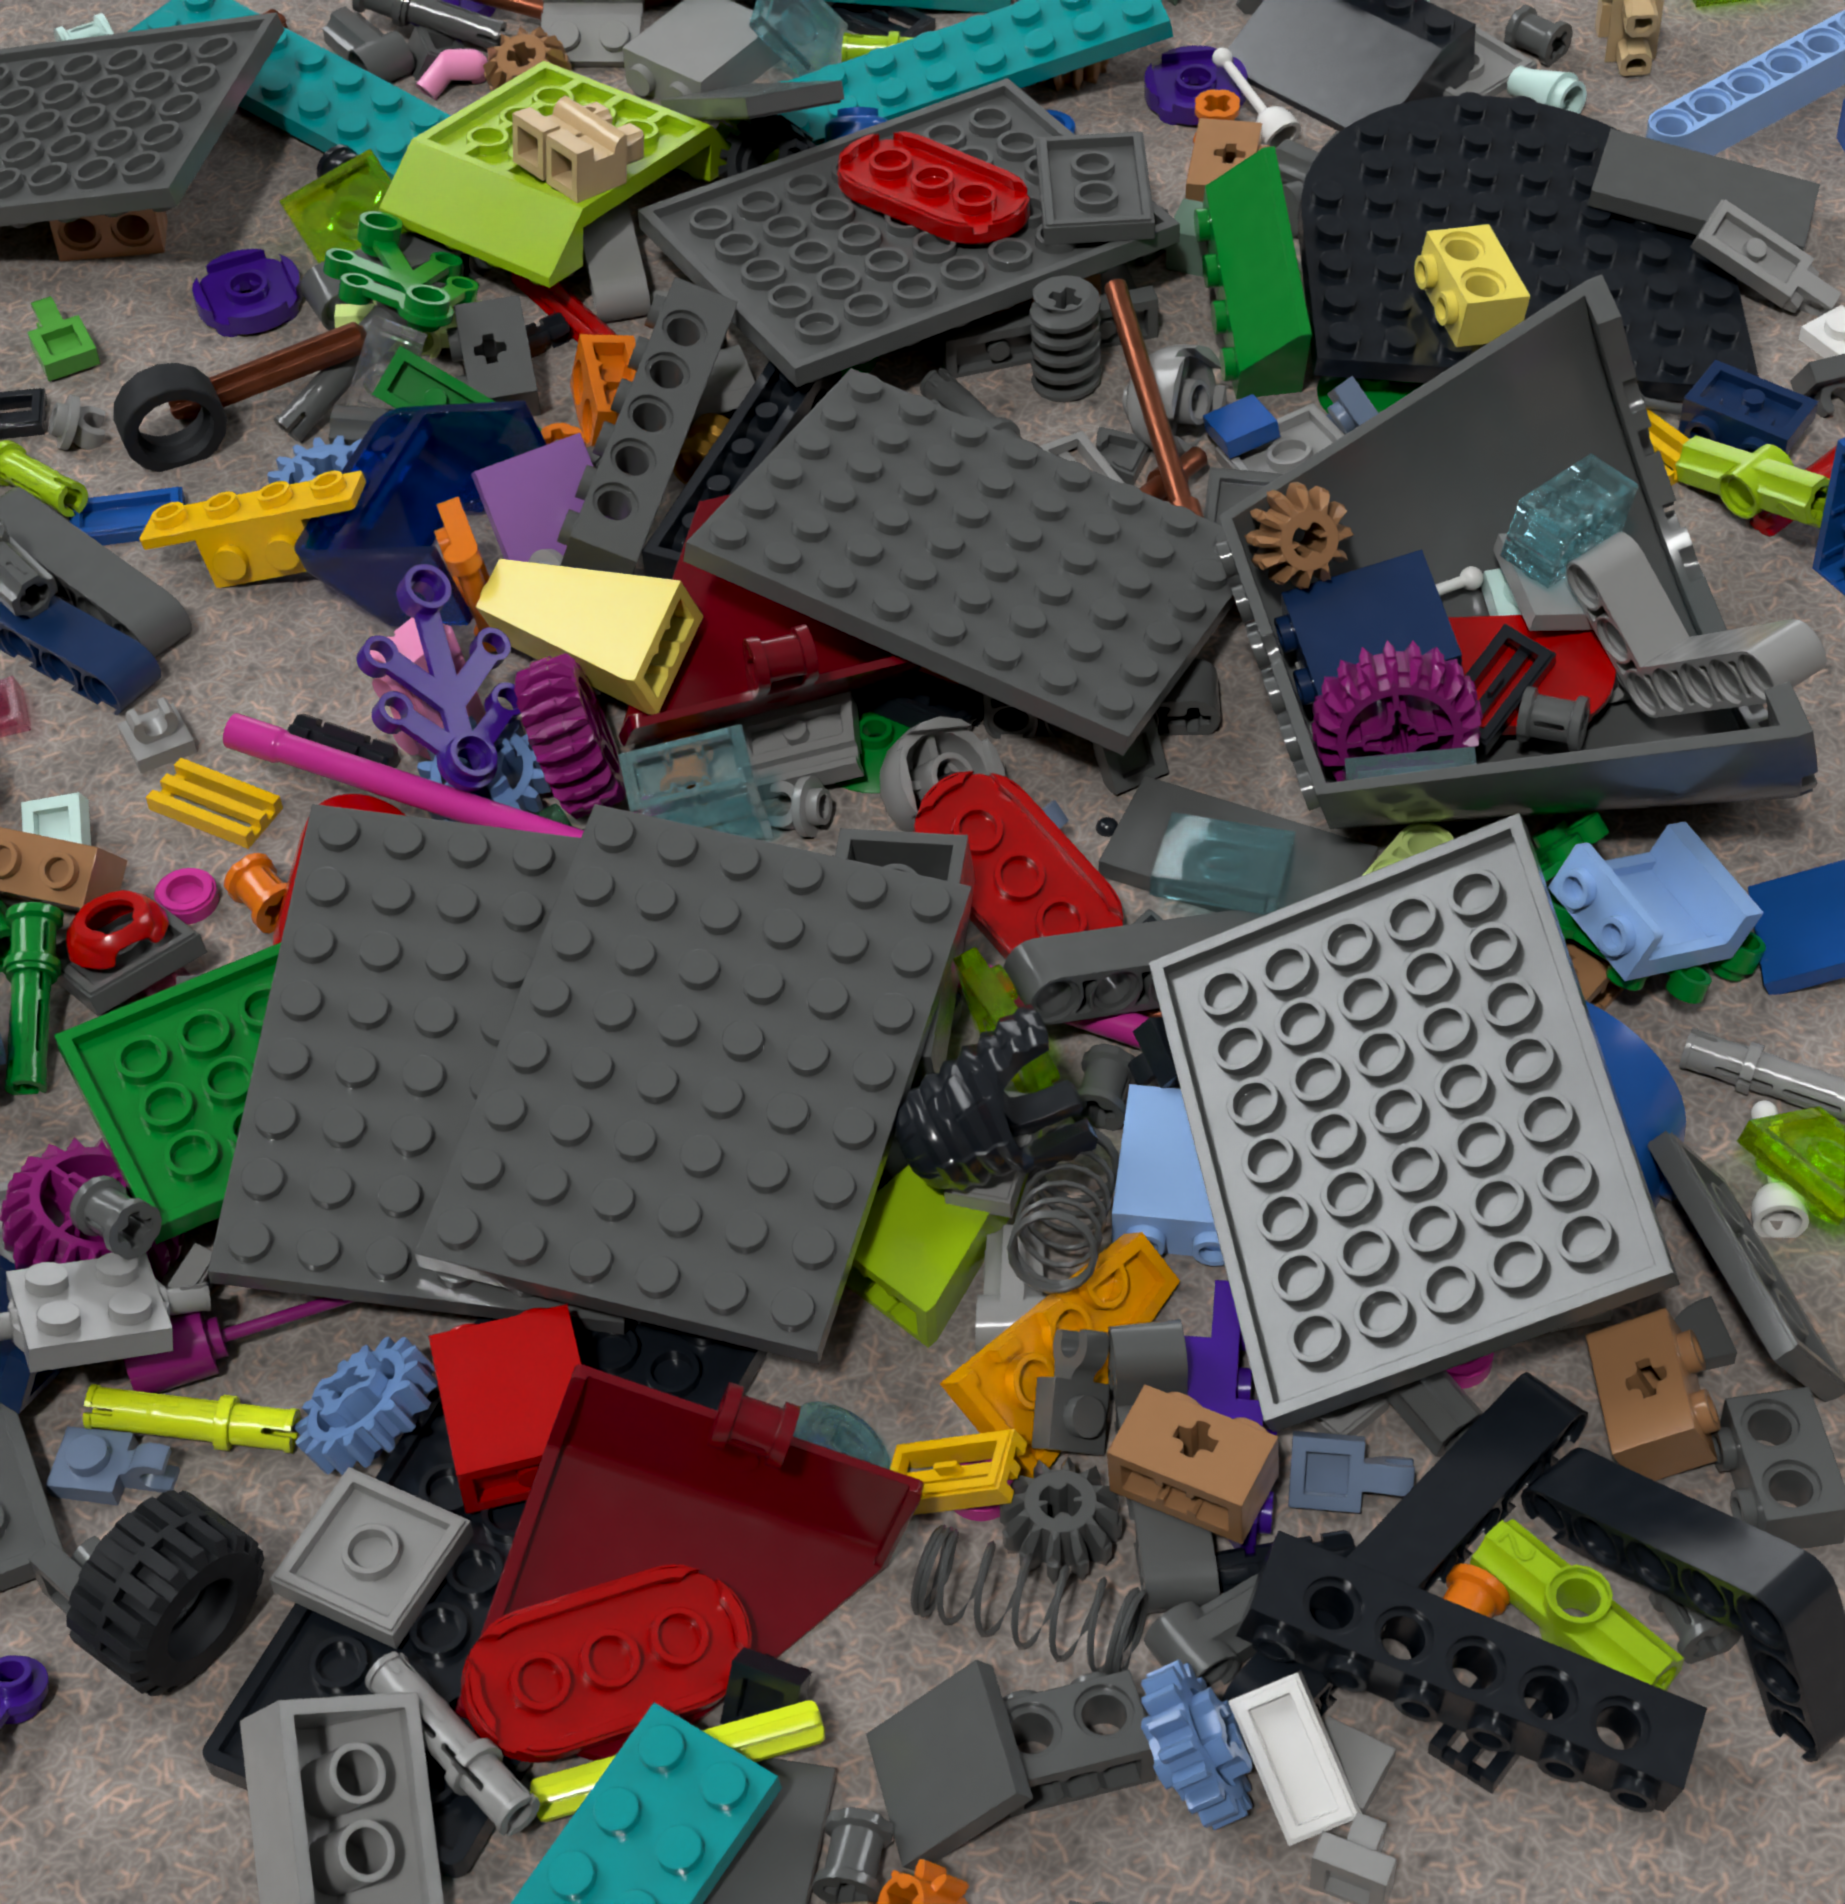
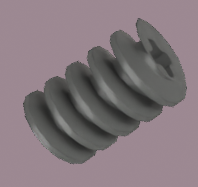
M1062 275L1050 277L1039 282L1032 290L1035 301L1030 309L1032 320L1030 334L1032 336L1030 349L1033 355L1031 361V369L1033 371L1031 382L1034 390L1041 397L1053 402H1069L1090 394L1100 381L1101 350L1099 346L1101 333L1099 329L1101 316L1099 311L1101 299L1098 290L1090 282L1078 276Z

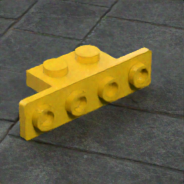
M328 471L318 475L313 480L289 484L286 481H277L264 486L258 491L238 495L230 491L222 492L212 496L207 501L183 505L181 502L167 503L152 513L139 540L144 550L195 541L216 588L322 569L327 555L311 518L354 509L364 489L366 480L362 471L342 474L340 471Z

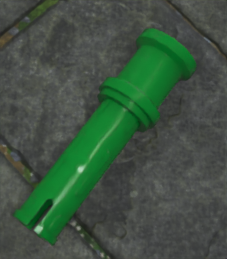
M42 902L18 903L6 910V925L12 931L10 955L3 959V973L11 983L5 1091L12 1095L38 1094L39 1091L47 1092L51 985L61 975V961L55 957L56 931L63 927L64 913L60 908Z

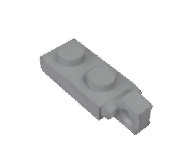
M1721 199L1690 246L1770 301L1792 313L1800 310L1819 317L1832 310L1841 295L1840 291L1818 277L1820 273L1811 265L1815 258L1726 199Z

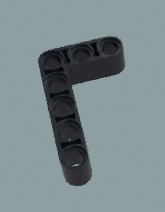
M1580 1447L1572 1449L1522 1491L1521 1502L1527 1516L1532 1520L1537 1516L1557 1533L1552 1538L1559 1544L1741 1633L1768 1722L1773 1732L1779 1738L1785 1733L1805 1751L1801 1756L1805 1761H1818L1845 1736V1612L1833 1576L1814 1555Z

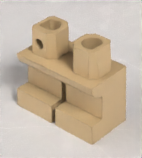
M1598 0L1595 21L1598 38L1608 37L1605 62H1617L1620 75L1636 76L1651 73L1652 60L1656 59L1664 0Z
M565 95L556 102L552 115L545 117L531 107L512 113L513 162L542 181L546 180L548 185L576 203L626 183L627 165L644 157L643 131L632 123L618 128L612 125V116L608 108L597 101L582 106Z

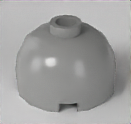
M1178 344L1165 346L1149 355L1179 457L1190 448L1196 447L1204 436L1206 430L1203 415L1226 406L1225 385H1215V376L1212 370L1222 369L1219 358L1211 348L1202 345ZM1130 378L1129 384H1127L1123 392V409L1136 437L1153 451L1133 381ZM1177 424L1196 426L1200 432L1195 441L1187 443L1178 436H1175Z
M939 716L908 729L889 748L880 770V797L888 816L900 830L913 832L914 823L923 797L931 787L943 778L957 772L974 771L973 774H985L988 776L991 772L1005 776V769L995 746L988 738L980 741L973 732L967 730L966 728L970 727L971 724L959 718Z

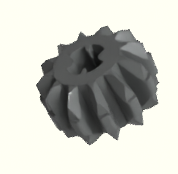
M1068 1456L1061 1465V1470L1051 1471L1039 1459L1033 1468L1034 1478L1018 1475V1479H1014L1010 1484V1487L1014 1490L1011 1503L1000 1504V1522L1004 1525L1002 1530L1003 1545L1007 1549L1008 1554L1019 1553L1020 1566L1024 1556L1031 1552L1033 1559L1029 1572L1039 1568L1043 1562L1046 1563L1047 1577L1052 1584L1059 1578L1061 1566L1067 1564L1071 1566L1072 1572L1084 1581L1089 1573V1560L1107 1566L1108 1560L1112 1556V1543L1118 1542V1538L1122 1535V1517L1118 1513L1119 1496L1111 1492L1109 1486H1102V1476L1096 1466L1078 1474L1075 1472V1464Z

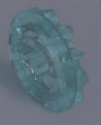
M814 1401L801 1405L793 1437L890 1469V1459L883 1443L874 1430L859 1416L847 1409L826 1402Z

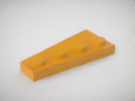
M1143 1232L1123 1234L1098 1254L1093 1275L1081 1287L1067 1293H1050L939 1384L979 1433L1015 1429L1027 1442L1024 1455L1014 1456V1460L1021 1466L1019 1475L1034 1478L1033 1468L1039 1459L1050 1468L1060 1454V1451L1031 1448L1037 1377H1054L1053 1340L1056 1330L1063 1329L1080 1332V1329L1108 1333V1327L1152 1322L1180 1280ZM1089 1262L1070 1278L1079 1276L1088 1267ZM1108 1356L1103 1367L1094 1377V1382L1109 1384Z

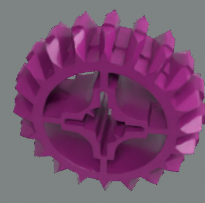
M1387 640L1382 650L1383 653L1373 656L1362 647L1359 663L1353 664L1340 659V664L1337 668L1338 677H1324V682L1321 686L1322 695L1315 696V702L1313 703L1314 722L1311 724L1313 740L1317 742L1318 756L1323 761L1324 766H1331V773L1335 776L1337 782L1454 767V765H1469L1470 748L1479 746L1481 736L1479 726L1481 725L1483 713L1480 701L1477 700L1476 686L1470 679V676H1464L1463 668L1458 664L1457 659L1445 662L1444 655L1437 646L1421 655L1420 647L1417 646L1414 640H1412L1405 651L1396 652L1395 648ZM1399 711V729L1395 731L1393 725H1395L1394 713Z
M566 653L555 657H544L530 663L529 667L516 673L514 688L517 696L516 704L521 712V722L526 729L529 738L528 742L533 748L536 762L540 765L545 781L549 783L554 798L558 799L562 809L575 819L590 815L594 804L612 808V805L625 799L627 780L623 773L624 766L620 760L619 749L615 744L612 730L608 725L604 710H602L598 702L596 692L590 686L588 677L583 674L581 666L575 662V659Z
M74 1137L66 1151L49 1144L41 1158L28 1156L25 1165L21 1167V1172L13 1174V1178L7 1186L6 1198L2 1201L0 1221H2L4 1250L13 1252L15 1270L26 1269L42 1262L61 1264L97 1259L105 1254L113 1253L106 1248L102 1237L85 1235L72 1224L70 1218V1206L75 1193L85 1182L93 1177L103 1175L113 1177L126 1188L127 1195L133 1199L102 1137L94 1147H84ZM186 1232L159 1244L153 1241L150 1249L146 1252L154 1277L160 1283L163 1276L167 1274L169 1266H174L176 1259L179 1258Z

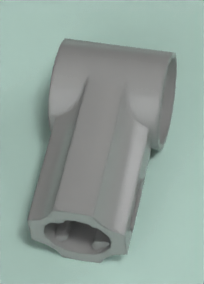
M1014 1224L1003 1225L999 1231L987 1234L983 1269L984 1292L983 1295H977L976 1353L1047 1297L1043 1296L1042 1291L1033 1289L1020 1280L1009 1264L1007 1245ZM1026 1227L1023 1231L1030 1246L1041 1256L1045 1257V1244L1031 1234L1028 1227ZM1017 1237L1019 1252L1025 1264L1035 1273L1044 1277L1045 1264L1039 1262L1028 1253L1019 1237Z

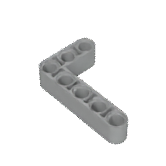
M1624 532L1614 534L1566 565L1567 581L1629 695L1639 709L1649 717L1658 718L1766 703L1764 690L1789 681L1792 687H1795L1826 667L1827 658L1822 642L1816 633L1800 619L1793 618L1689 637L1645 554L1634 539Z

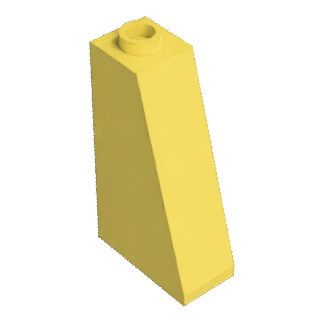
M507 559L498 560L476 604L477 610L488 625L501 630L507 635L511 647L537 660L566 653L581 666L583 674L588 677L590 686L651 715L659 713L703 619L699 608L679 580Z

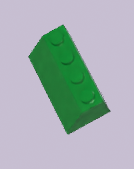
M1275 146L1263 147L1207 184L1204 190L1203 208L1194 210V228L1197 242L1206 241L1208 254L1203 255L1202 258L1205 287H1214L1217 301L1211 302L1212 327L1215 335L1223 334L1225 348H1220L1219 355L1222 367L1220 369L1221 376L1224 382L1232 381L1236 399H1242L1251 394H1254L1256 397L1302 392L1312 336Z

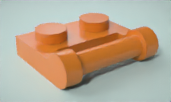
M455 497L436 504L444 527L435 530L434 533L464 608L470 607L476 622L474 628V635L476 637L482 629L490 627L476 608L481 591L490 576L460 499ZM483 642V647L487 652L496 651L493 645Z

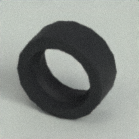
M180 363L156 364L136 373L121 387L114 401L113 420L130 458L148 470L164 472L207 459L218 450L226 435V413L210 378L196 367ZM188 400L199 403L202 407L192 423L185 429L171 435L153 436L141 433L138 429L148 413L155 407L169 401Z

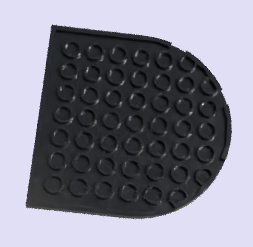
M1464 92L1459 96H1441L1414 100L1371 113L1336 134L1321 149L1305 177L1298 209V238L1305 302L1312 333L1310 348L1313 375L1345 378L1353 376L1359 379L1427 383L1485 346L1486 344L1456 347L1446 328L1438 323L1434 307L1425 290L1418 287L1415 279L1414 265L1417 256L1422 253L1427 231L1489 224L1530 294L1524 320L1586 280L1603 275L1621 314L1637 376L1638 387L1644 397L1658 400L1683 401L1687 393L1715 360L1759 377L1737 279L1690 247L1697 235L1587 205L1610 131L1615 129L1605 123L1576 112L1538 103L1526 96L1505 98Z

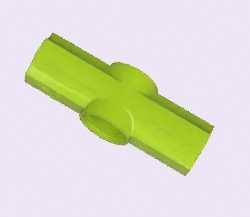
M1697 435L1683 444L1681 456L1675 464L1679 482L1720 495L1726 507L1741 518L1750 519L1762 510L1820 529L1830 482L1829 478L1795 467L1789 456L1782 449L1771 444H1765L1753 453Z
M1511 1519L1508 1522L1501 1520L1485 1535L1482 1543L1471 1556V1565L1486 1570L1505 1586L1510 1595V1603L1539 1626L1543 1640L1665 1691L1668 1690L1675 1677L1682 1670L1684 1657L1612 1599L1613 1593L1610 1584L1600 1572L1587 1566L1570 1565L1516 1520ZM1570 1608L1577 1609L1586 1613L1588 1616L1575 1617L1567 1614L1563 1610Z

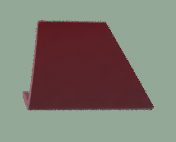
M730 495L700 501L697 505L672 580L682 582L702 613L703 619L659 713L653 715L646 714L629 705L618 737L623 746L641 743L915 676L922 666L684 562L685 546L688 539Z
M578 1364L574 1367L551 1429L480 1637L493 1622L511 1612L653 1567L682 1564L700 1569L698 1573L707 1575L713 1581L719 1579L732 1589L744 1606L749 1619L752 1638L750 1649L774 1656L777 1659L887 1567L921 1501L924 1482L793 1437L801 1406L790 1402H785L783 1408L743 1395V1386L729 1382L718 1409L714 1410ZM460 1693L456 1705V1713L460 1717L468 1719ZM725 1698L705 1711L682 1719L695 1726L721 1705ZM629 1736L574 1755L591 1761L617 1755Z

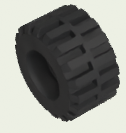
M175 1490L163 1492L156 1499L152 1496L141 1502L134 1511L124 1515L109 1533L101 1539L90 1558L85 1562L68 1602L71 1605L66 1615L67 1627L71 1629L69 1636L75 1644L141 1694L146 1693L149 1696H160L165 1691L173 1692L181 1688L188 1680L194 1679L220 1656L241 1629L258 1596L256 1593L262 1583L264 1570L261 1568L264 1562L263 1551L258 1548L259 1543L189 1492L182 1490L180 1493H177Z

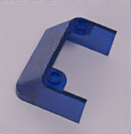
M506 401L409 406L393 409L380 416L371 425L341 471L342 474L355 471L363 472L366 484L356 507L349 511L311 518L295 543V552L305 570L386 625L397 627L412 618L405 614L399 606L396 593L398 584L409 569L415 565L429 564L435 566L447 576L451 584V596L440 610L442 623L448 626L469 625L473 615L436 546H432L436 539L434 531L444 526L436 504L459 497L464 511H484L485 508L471 473L547 445L526 402ZM413 591L418 598L426 601L422 594Z

